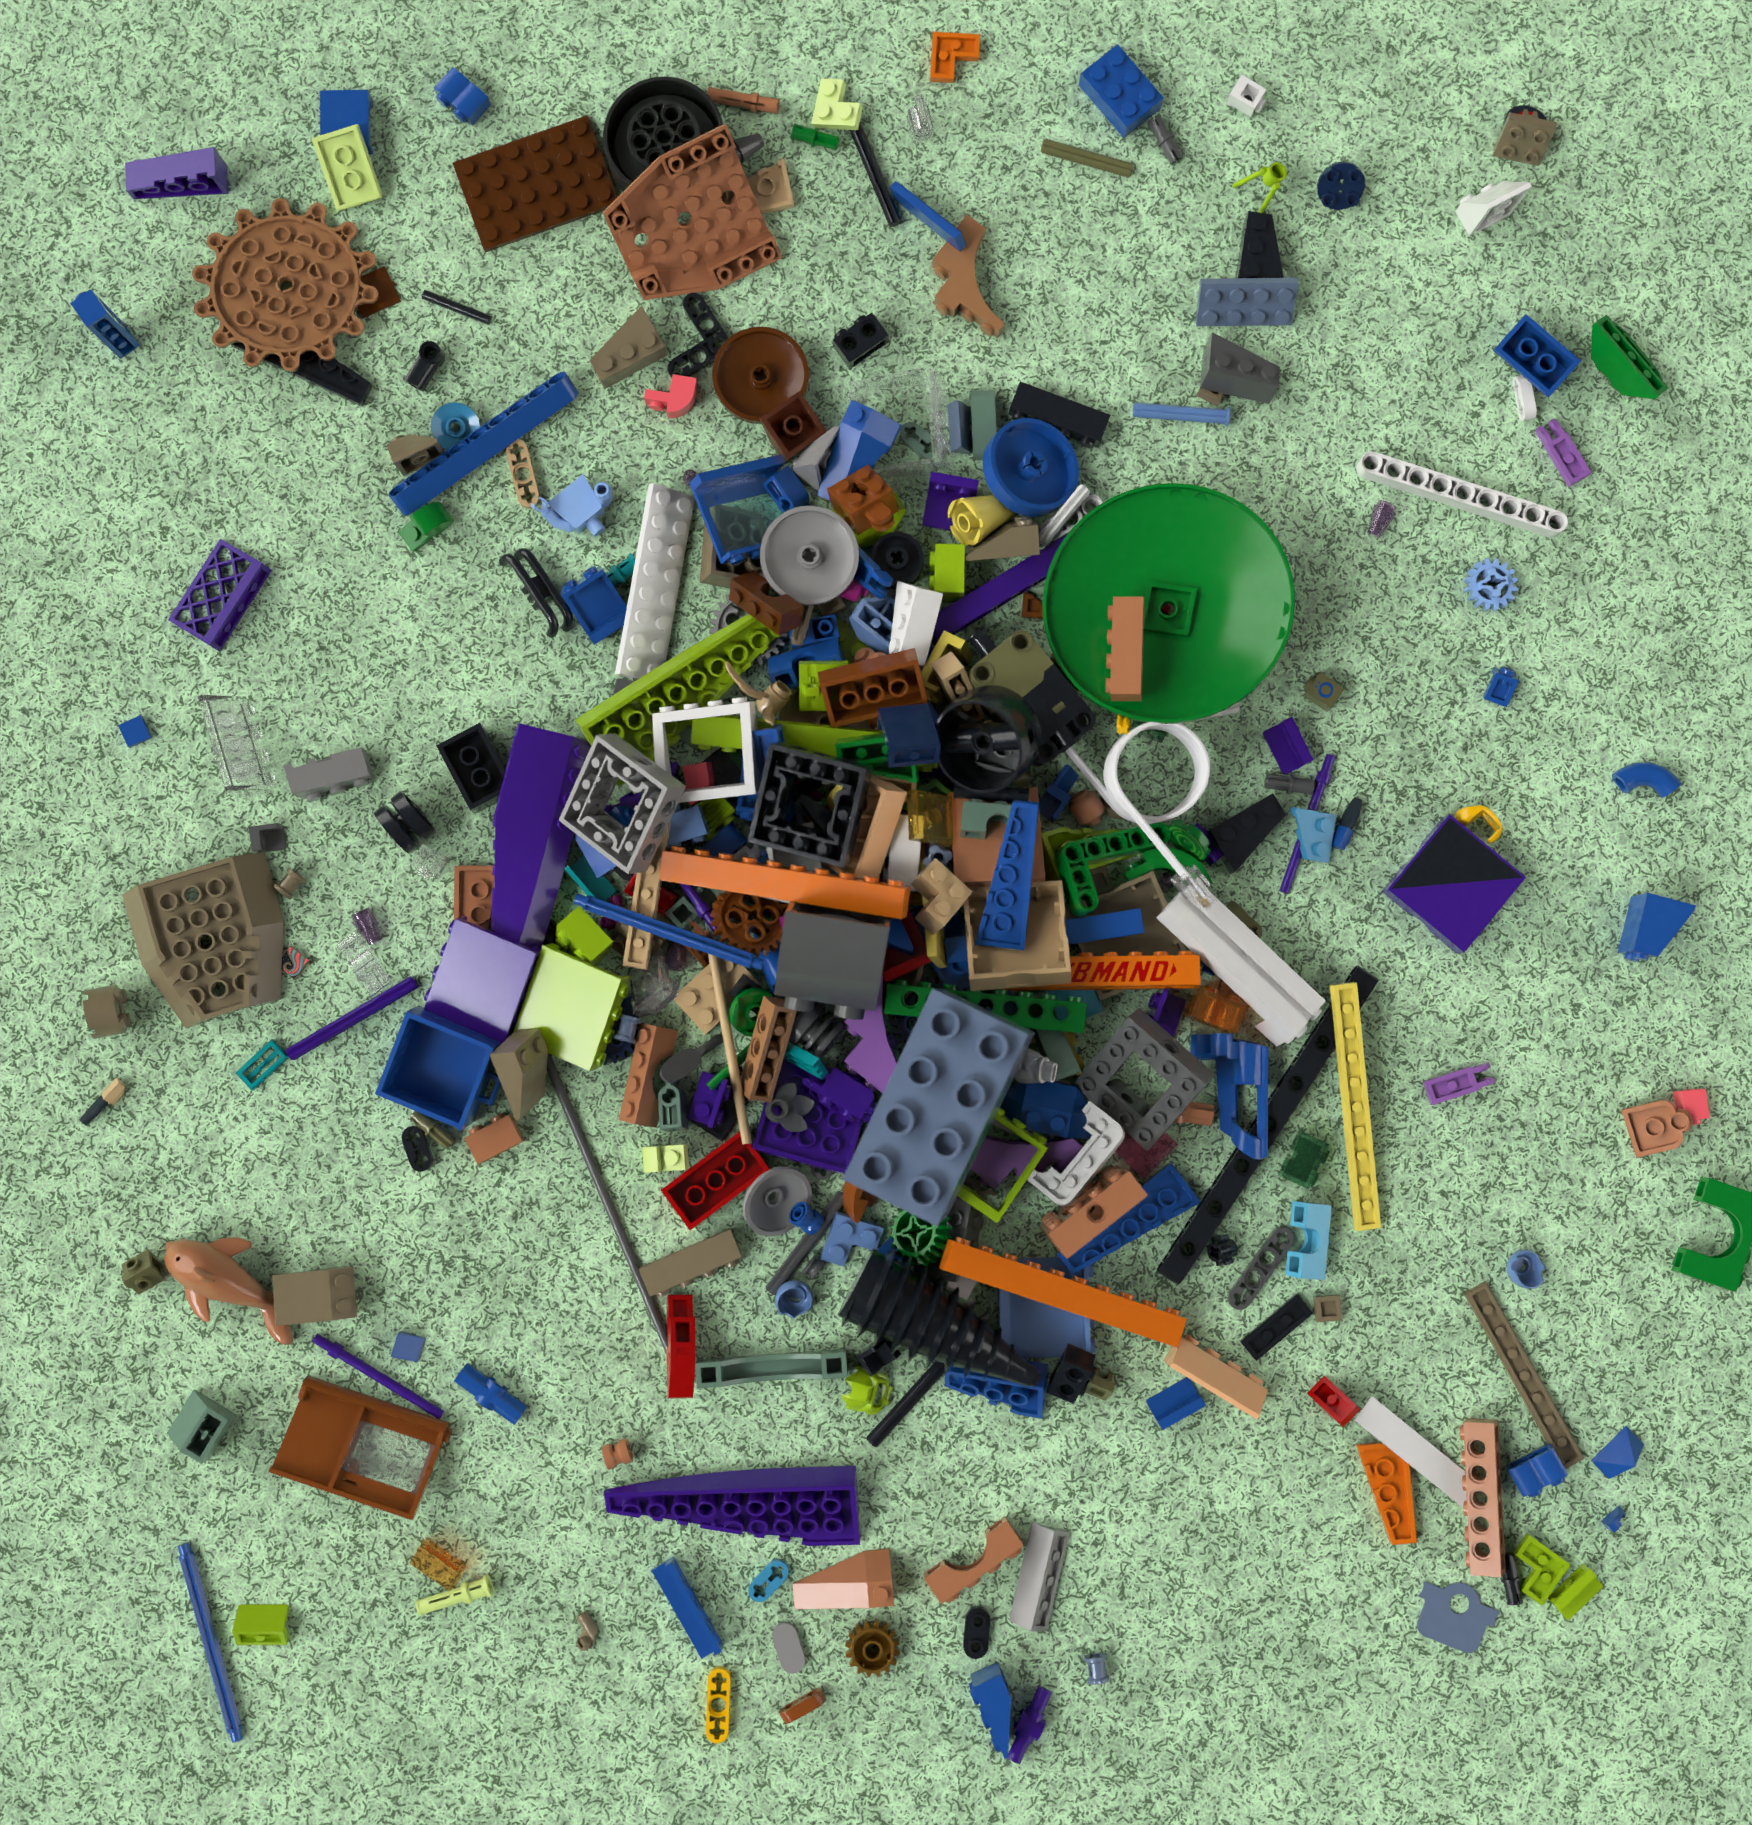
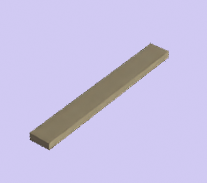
M1484 1281L1464 1292V1296L1547 1444L1551 1443L1564 1468L1567 1469L1585 1459L1487 1282Z

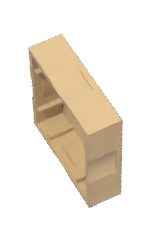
M1062 880L1031 883L1025 950L975 945L990 886L968 887L972 893L964 902L970 991L1071 984V966L1068 938L1066 936Z

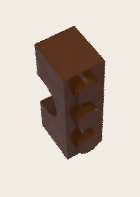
M754 570L731 579L729 600L778 636L801 625L803 605L788 594L779 597L768 596L769 584L767 580Z

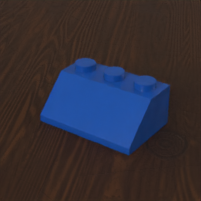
M1527 314L1522 317L1493 350L1548 398L1581 362Z

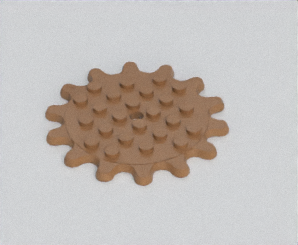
M278 198L272 202L271 213L264 219L256 218L248 209L237 211L235 214V220L238 224L237 233L229 237L220 233L210 234L207 238V244L209 248L215 251L216 260L211 265H198L192 271V276L196 282L206 284L210 288L208 297L196 302L194 312L201 318L217 317L220 320V327L212 336L213 343L219 348H226L235 342L243 343L245 345L243 360L246 365L254 368L258 367L262 360L271 354H276L280 357L283 369L288 372H295L298 369L300 357L308 351L316 352L325 361L333 360L336 355V349L333 345L335 336L341 333H347L355 337L362 335L364 324L355 316L354 311L360 305L375 303L379 296L375 287L365 285L360 279L365 271L375 266V255L370 251L354 252L350 248V243L358 232L357 226L353 222L348 221L336 228L328 227L325 224L327 210L321 203L312 204L304 215L296 216L291 213L288 201L283 198ZM289 281L292 283L293 287L283 291L280 289V285L283 282Z

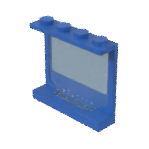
M782 454L698 473L689 483L721 565L729 562L731 565H736L749 557L752 560L760 558L761 543L766 530L783 513L762 484L777 473L785 464Z

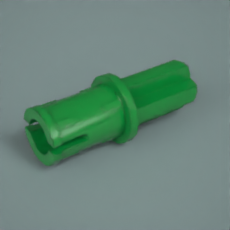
M795 123L792 128V140L811 144V147L819 145L836 150L838 147L839 138L837 136L819 132L817 127L812 129Z

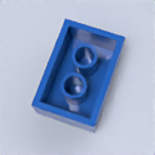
M1118 44L1080 75L1078 86L1123 138L1128 136L1161 108L1164 97Z

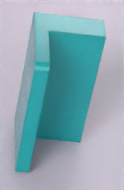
M582 856L571 867L567 865L564 868L586 895L607 901L618 892L605 876L596 877L585 856Z

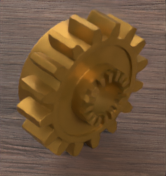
M875 1618L873 1624H870L868 1619H865V1626L863 1627L856 1623L855 1628L857 1632L849 1631L848 1636L852 1640H846L845 1647L850 1648L846 1651V1657H852L850 1666L856 1665L858 1667L857 1673L860 1674L864 1671L869 1678L871 1673H876L877 1677H880L881 1671L890 1672L889 1665H896L897 1663L894 1656L900 1655V1649L895 1647L900 1644L899 1638H893L896 1634L895 1629L888 1631V1623L885 1622L880 1626L877 1618ZM874 1643L879 1646V1650L875 1653H870L866 1650L867 1645Z

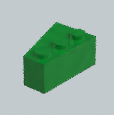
M883 733L838 739L835 743L837 757L873 766L872 774L918 783V765L889 768L887 762L888 748Z

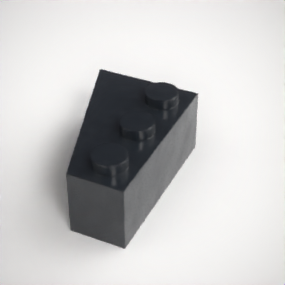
M1248 211L1243 223L1235 278H1284L1272 214Z
M1273 793L1208 831L1210 838L1214 841L1212 842L1213 846L1222 853L1221 860L1230 875L1236 872L1285 816L1284 810Z

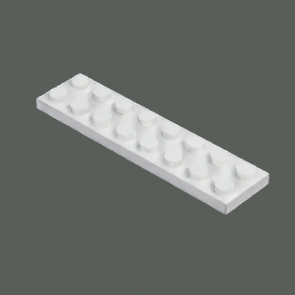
M651 483L648 486L615 671L616 675L631 679H639L666 662L695 499L693 496L655 483Z

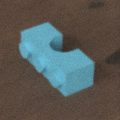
M1292 1201L1290 1226L1300 1227L1304 1232L1305 1240L1299 1250H1288L1285 1275L1300 1279L1325 1280L1332 1205Z

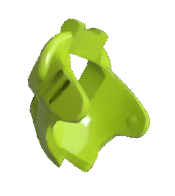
M856 1365L855 1369L858 1371L845 1378L852 1391L841 1395L846 1403L847 1409L875 1415L885 1405L890 1404L889 1397L893 1391V1386H889L886 1374L877 1372L870 1377L863 1366ZM881 1383L882 1394L879 1402L874 1404L877 1387Z

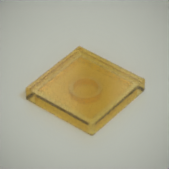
M914 789L907 791L909 840L947 847L954 845L952 797Z

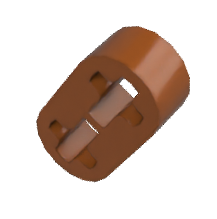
M816 1688L779 1710V1714L784 1723L789 1724L821 1706L826 1701V1698L821 1688Z

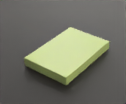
M359 124L311 138L337 212L384 198Z

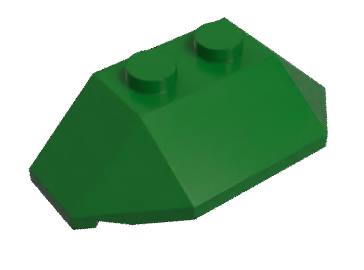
M1607 314L1592 325L1591 359L1595 363L1596 368L1608 378L1615 390L1624 396L1656 399L1668 389L1655 365L1629 334L1617 323L1613 322Z

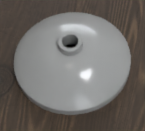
M787 1166L776 1167L761 1174L751 1184L744 1198L743 1215L748 1226L763 1236H778L793 1229L795 1226L789 1222V1213L792 1207L798 1202H805L809 1206L811 1204L812 1189L809 1180L799 1170Z

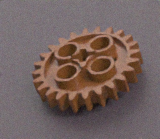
M724 891V894L719 893L718 901L715 900L712 906L714 909L710 914L711 917L715 918L710 925L717 927L713 934L722 936L719 942H727L730 946L755 954V957H759L760 952L765 957L768 956L770 950L775 953L781 944L783 931L779 918L785 914L784 911L788 905L780 904V901L730 891ZM743 901H749L752 906L745 905ZM763 915L769 916L772 921H767ZM729 918L736 919L739 924L732 923ZM749 933H755L758 939L752 938Z

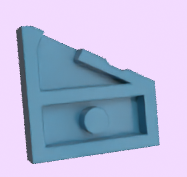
M1291 807V815H1295L1298 827L1295 831L1297 839L1301 844L1302 858L1329 863L1337 815Z

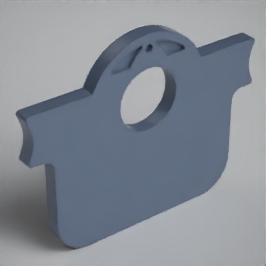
M1424 1581L1419 1597L1424 1598L1425 1602L1417 1621V1629L1420 1634L1465 1653H1473L1480 1645L1486 1626H1495L1496 1617L1500 1612L1480 1604L1477 1592L1465 1583H1452L1443 1589ZM1456 1594L1465 1595L1469 1601L1468 1609L1464 1613H1454L1450 1608V1600Z

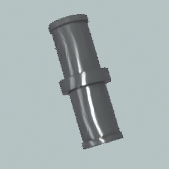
M1156 115L1155 121L1151 118L1147 124L1157 139V146L1162 148L1170 165L1176 163V158L1178 161L1181 160L1184 155L1174 141L1175 136L1173 132H1169L1161 115Z

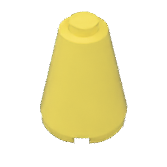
M994 495L959 498L952 501L948 508V519L952 517L953 523L950 529L958 542L965 544V546L977 545L1015 514V512L1000 503Z

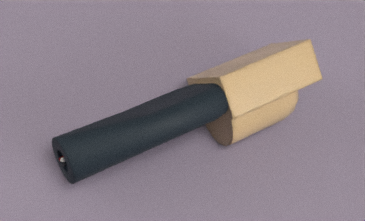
M116 1077L79 1120L84 1125H87L108 1103L114 1105L124 1095V1083Z

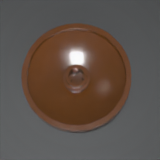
M751 327L735 333L720 347L713 363L712 380L718 400L730 414L748 423L761 424L760 418L797 392L800 391L803 397H805L809 384V368L803 350L789 335L770 327Z

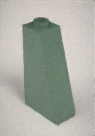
M1028 991L1032 993V998H1042V994H1047V991ZM1033 1003L1029 1007V1014L1032 1017L1039 1018L1042 1015L1043 1008L1040 1004ZM1054 1010V1017L1059 1020ZM1031 1028L1035 1032L1034 1037L1040 1054L1048 1057L1050 1062L1057 1063V1073L1054 1082L1081 1072L1064 1031Z

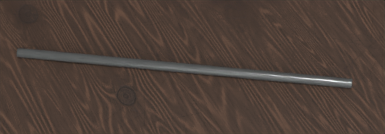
M548 1053L547 1073L666 1353V1348L668 1347L666 1327L653 1296L650 1297L638 1270L640 1266L552 1056Z

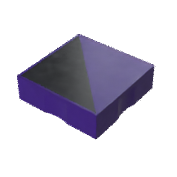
M1449 814L1442 817L1420 844L1416 854L1399 869L1381 892L1405 912L1419 919L1434 936L1456 954H1460L1469 948L1526 877Z

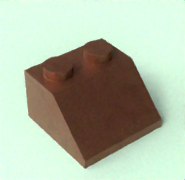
M800 391L760 418L772 446L779 455L782 454L785 464L802 453L807 446L827 432Z

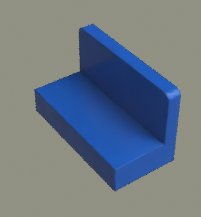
M1188 1377L1146 1400L1162 1430L1206 1406Z

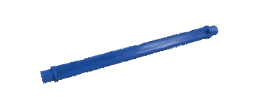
M577 894L574 899V904L581 906L584 910L741 966L761 970L764 964V959L755 957V954L595 897Z
M187 1542L178 1546L179 1560L227 1734H230L232 1743L243 1739L241 1731L243 1727L194 1551H191L190 1544Z

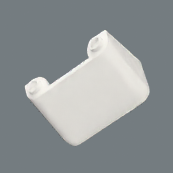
M1091 1101L1085 1105L1082 1111L1087 1118V1124L1083 1128L1092 1137L1062 1174H1059L1051 1167L1044 1173L1033 1170L1027 1179L1040 1192L1059 1206H1069L1078 1198L1124 1140L1125 1133L1119 1123Z

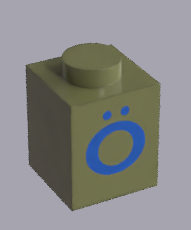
M1320 672L1315 677L1311 675L1303 686L1306 689L1303 696L1327 712L1333 707L1345 688Z

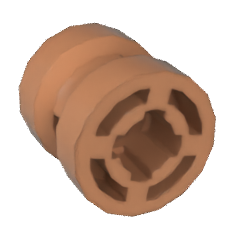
M627 1438L618 1440L617 1444L614 1445L609 1443L602 1446V1454L608 1470L616 1468L620 1463L626 1465L633 1462V1455Z

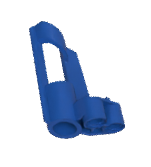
M1191 1034L1190 1053L1198 1060L1201 1058V1060H1213L1216 1062L1220 1130L1230 1136L1234 1145L1247 1156L1256 1160L1264 1159L1268 1156V1047L1256 1042L1233 1038V1034ZM1238 1085H1255L1257 1088V1136L1248 1133L1238 1125Z

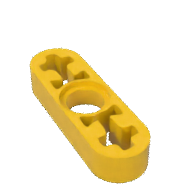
M723 1666L714 1667L708 1676L706 1736L712 1743H722L726 1740L729 1732L731 1674ZM717 1673H722V1677L726 1678V1680L722 1681L721 1691L726 1690L727 1694L723 1692L711 1693V1690H717V1681L712 1679L717 1676ZM722 1698L726 1703L725 1708L721 1711L714 1710L711 1705L712 1700ZM725 1716L726 1719H720V1729H723L725 1732H721L720 1736L717 1737L715 1732L710 1729H714L716 1718Z

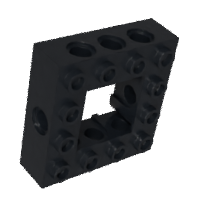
M779 741L769 743L747 842L843 868L850 865L873 766ZM795 774H798L800 778L810 777L821 780L823 784L833 783L843 786L842 790H839L834 796L833 802H835L832 820L828 822L827 832L785 821Z

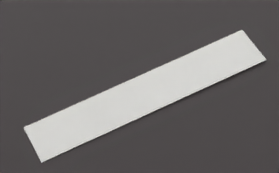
M1371 1396L1355 1421L1463 1507L1464 1501H1467V1492L1463 1491L1462 1477L1466 1475V1472Z

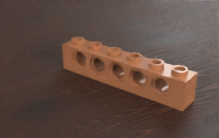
M1470 1418L1466 1419L1463 1425L1460 1426V1439L1464 1440L1465 1450L1461 1451V1464L1465 1466L1466 1475L1462 1477L1463 1491L1467 1492V1501L1463 1503L1464 1516H1468V1526H1465L1464 1530L1465 1541L1469 1542V1552H1466V1566L1470 1567V1575L1502 1577L1506 1572L1499 1420ZM1475 1440H1480L1484 1443L1485 1452L1476 1450L1474 1447ZM1475 1466H1482L1486 1470V1477L1477 1475ZM1476 1492H1484L1487 1495L1488 1501L1485 1503L1479 1501ZM1477 1518H1486L1489 1527H1481L1478 1524ZM1479 1542L1486 1543L1490 1548V1553L1482 1552L1479 1549Z

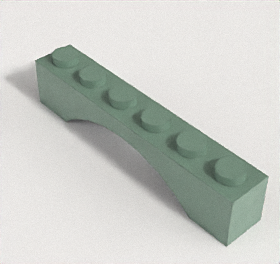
M846 1348L697 1359L695 1363L697 1389L771 1380L848 1378Z

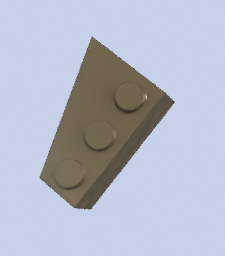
M642 305L590 359L591 366L604 389L667 356L666 348Z

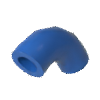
M1652 762L1631 763L1612 774L1613 781L1624 793H1629L1639 786H1648L1663 798L1682 785L1681 781L1666 767Z

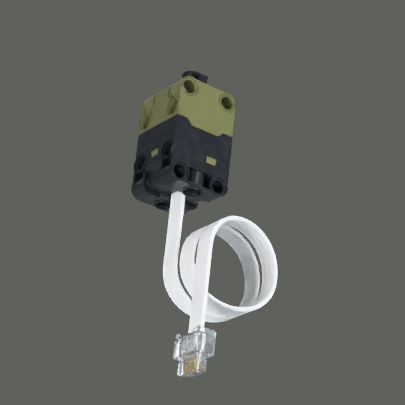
M980 627L969 636L966 641H970L983 657L967 673L973 689L985 685H997L1011 689L1030 704L1038 718L1041 728V746L1031 766L1040 767L1054 760L1062 752H1066L1108 805L1119 816L1137 823L1175 869L1177 874L1170 881L1185 899H1193L1200 909H1209L1215 904L1217 900L1207 889L1211 884L1194 864L1191 868L1188 865L1183 867L1149 825L1181 815L1190 809L1203 794L1210 776V760L1207 750L1199 737L1181 723L1161 724L1147 722L1130 730L1128 734H1124L1114 743L1106 757L1103 771L1104 787L1072 747L1081 736L1095 725V714L1027 631L1018 630L999 646H996L983 631L984 627ZM980 705L994 723L1007 722L1005 718L993 709ZM1149 729L1163 730L1177 737L1190 752L1195 769L1194 781L1188 795L1176 808L1162 816L1140 814L1122 791L1117 776L1119 756L1127 742L1140 731Z

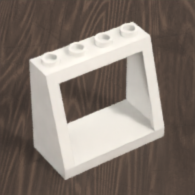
M747 697L732 699V704L723 705L722 700L709 701L708 707L700 708L698 703L684 704L683 710H675L674 706L660 707L659 713L652 714L655 764L672 776L665 722L740 713L744 782L685 789L679 803L751 795L759 792L760 779L752 734L753 730L758 729L755 701L747 702Z

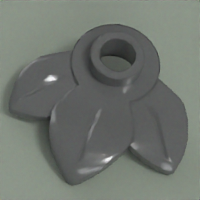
M795 1083L781 1086L772 1102L767 1103L765 1113L770 1121L781 1123L787 1131L802 1132L807 1129V1124L803 1117L810 1112L814 1101L806 1096L796 1095ZM780 1107L782 1114H774L773 1108Z

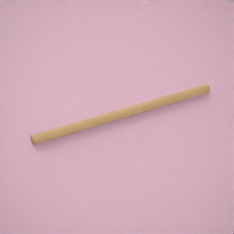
M708 954L742 1144L752 1143L719 957Z

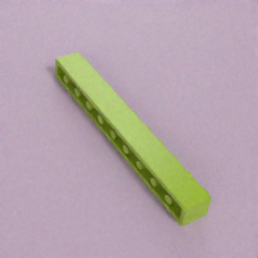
M721 715L693 719L691 744H697V748L703 750H712V746L722 747L724 752H736L737 749H742L740 716ZM757 718L758 729L772 727L764 719ZM774 720V725L782 724L785 743L836 757L835 743L838 739L883 733L882 730L842 726L831 728V725ZM939 764L918 765V771L932 772V769L937 768Z

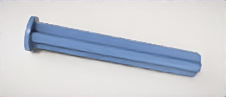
M1134 403L1133 416L1225 424V427H1228L1230 407H1227V409Z

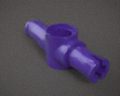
M1040 1685L1030 1706L1020 1710L1022 1714L1018 1722L1015 1721L1013 1730H1015L1014 1735L1016 1737L1008 1753V1759L1019 1765L1029 1744H1032L1034 1740H1039L1045 1727L1046 1720L1043 1719L1045 1716L1043 1713L1052 1692Z

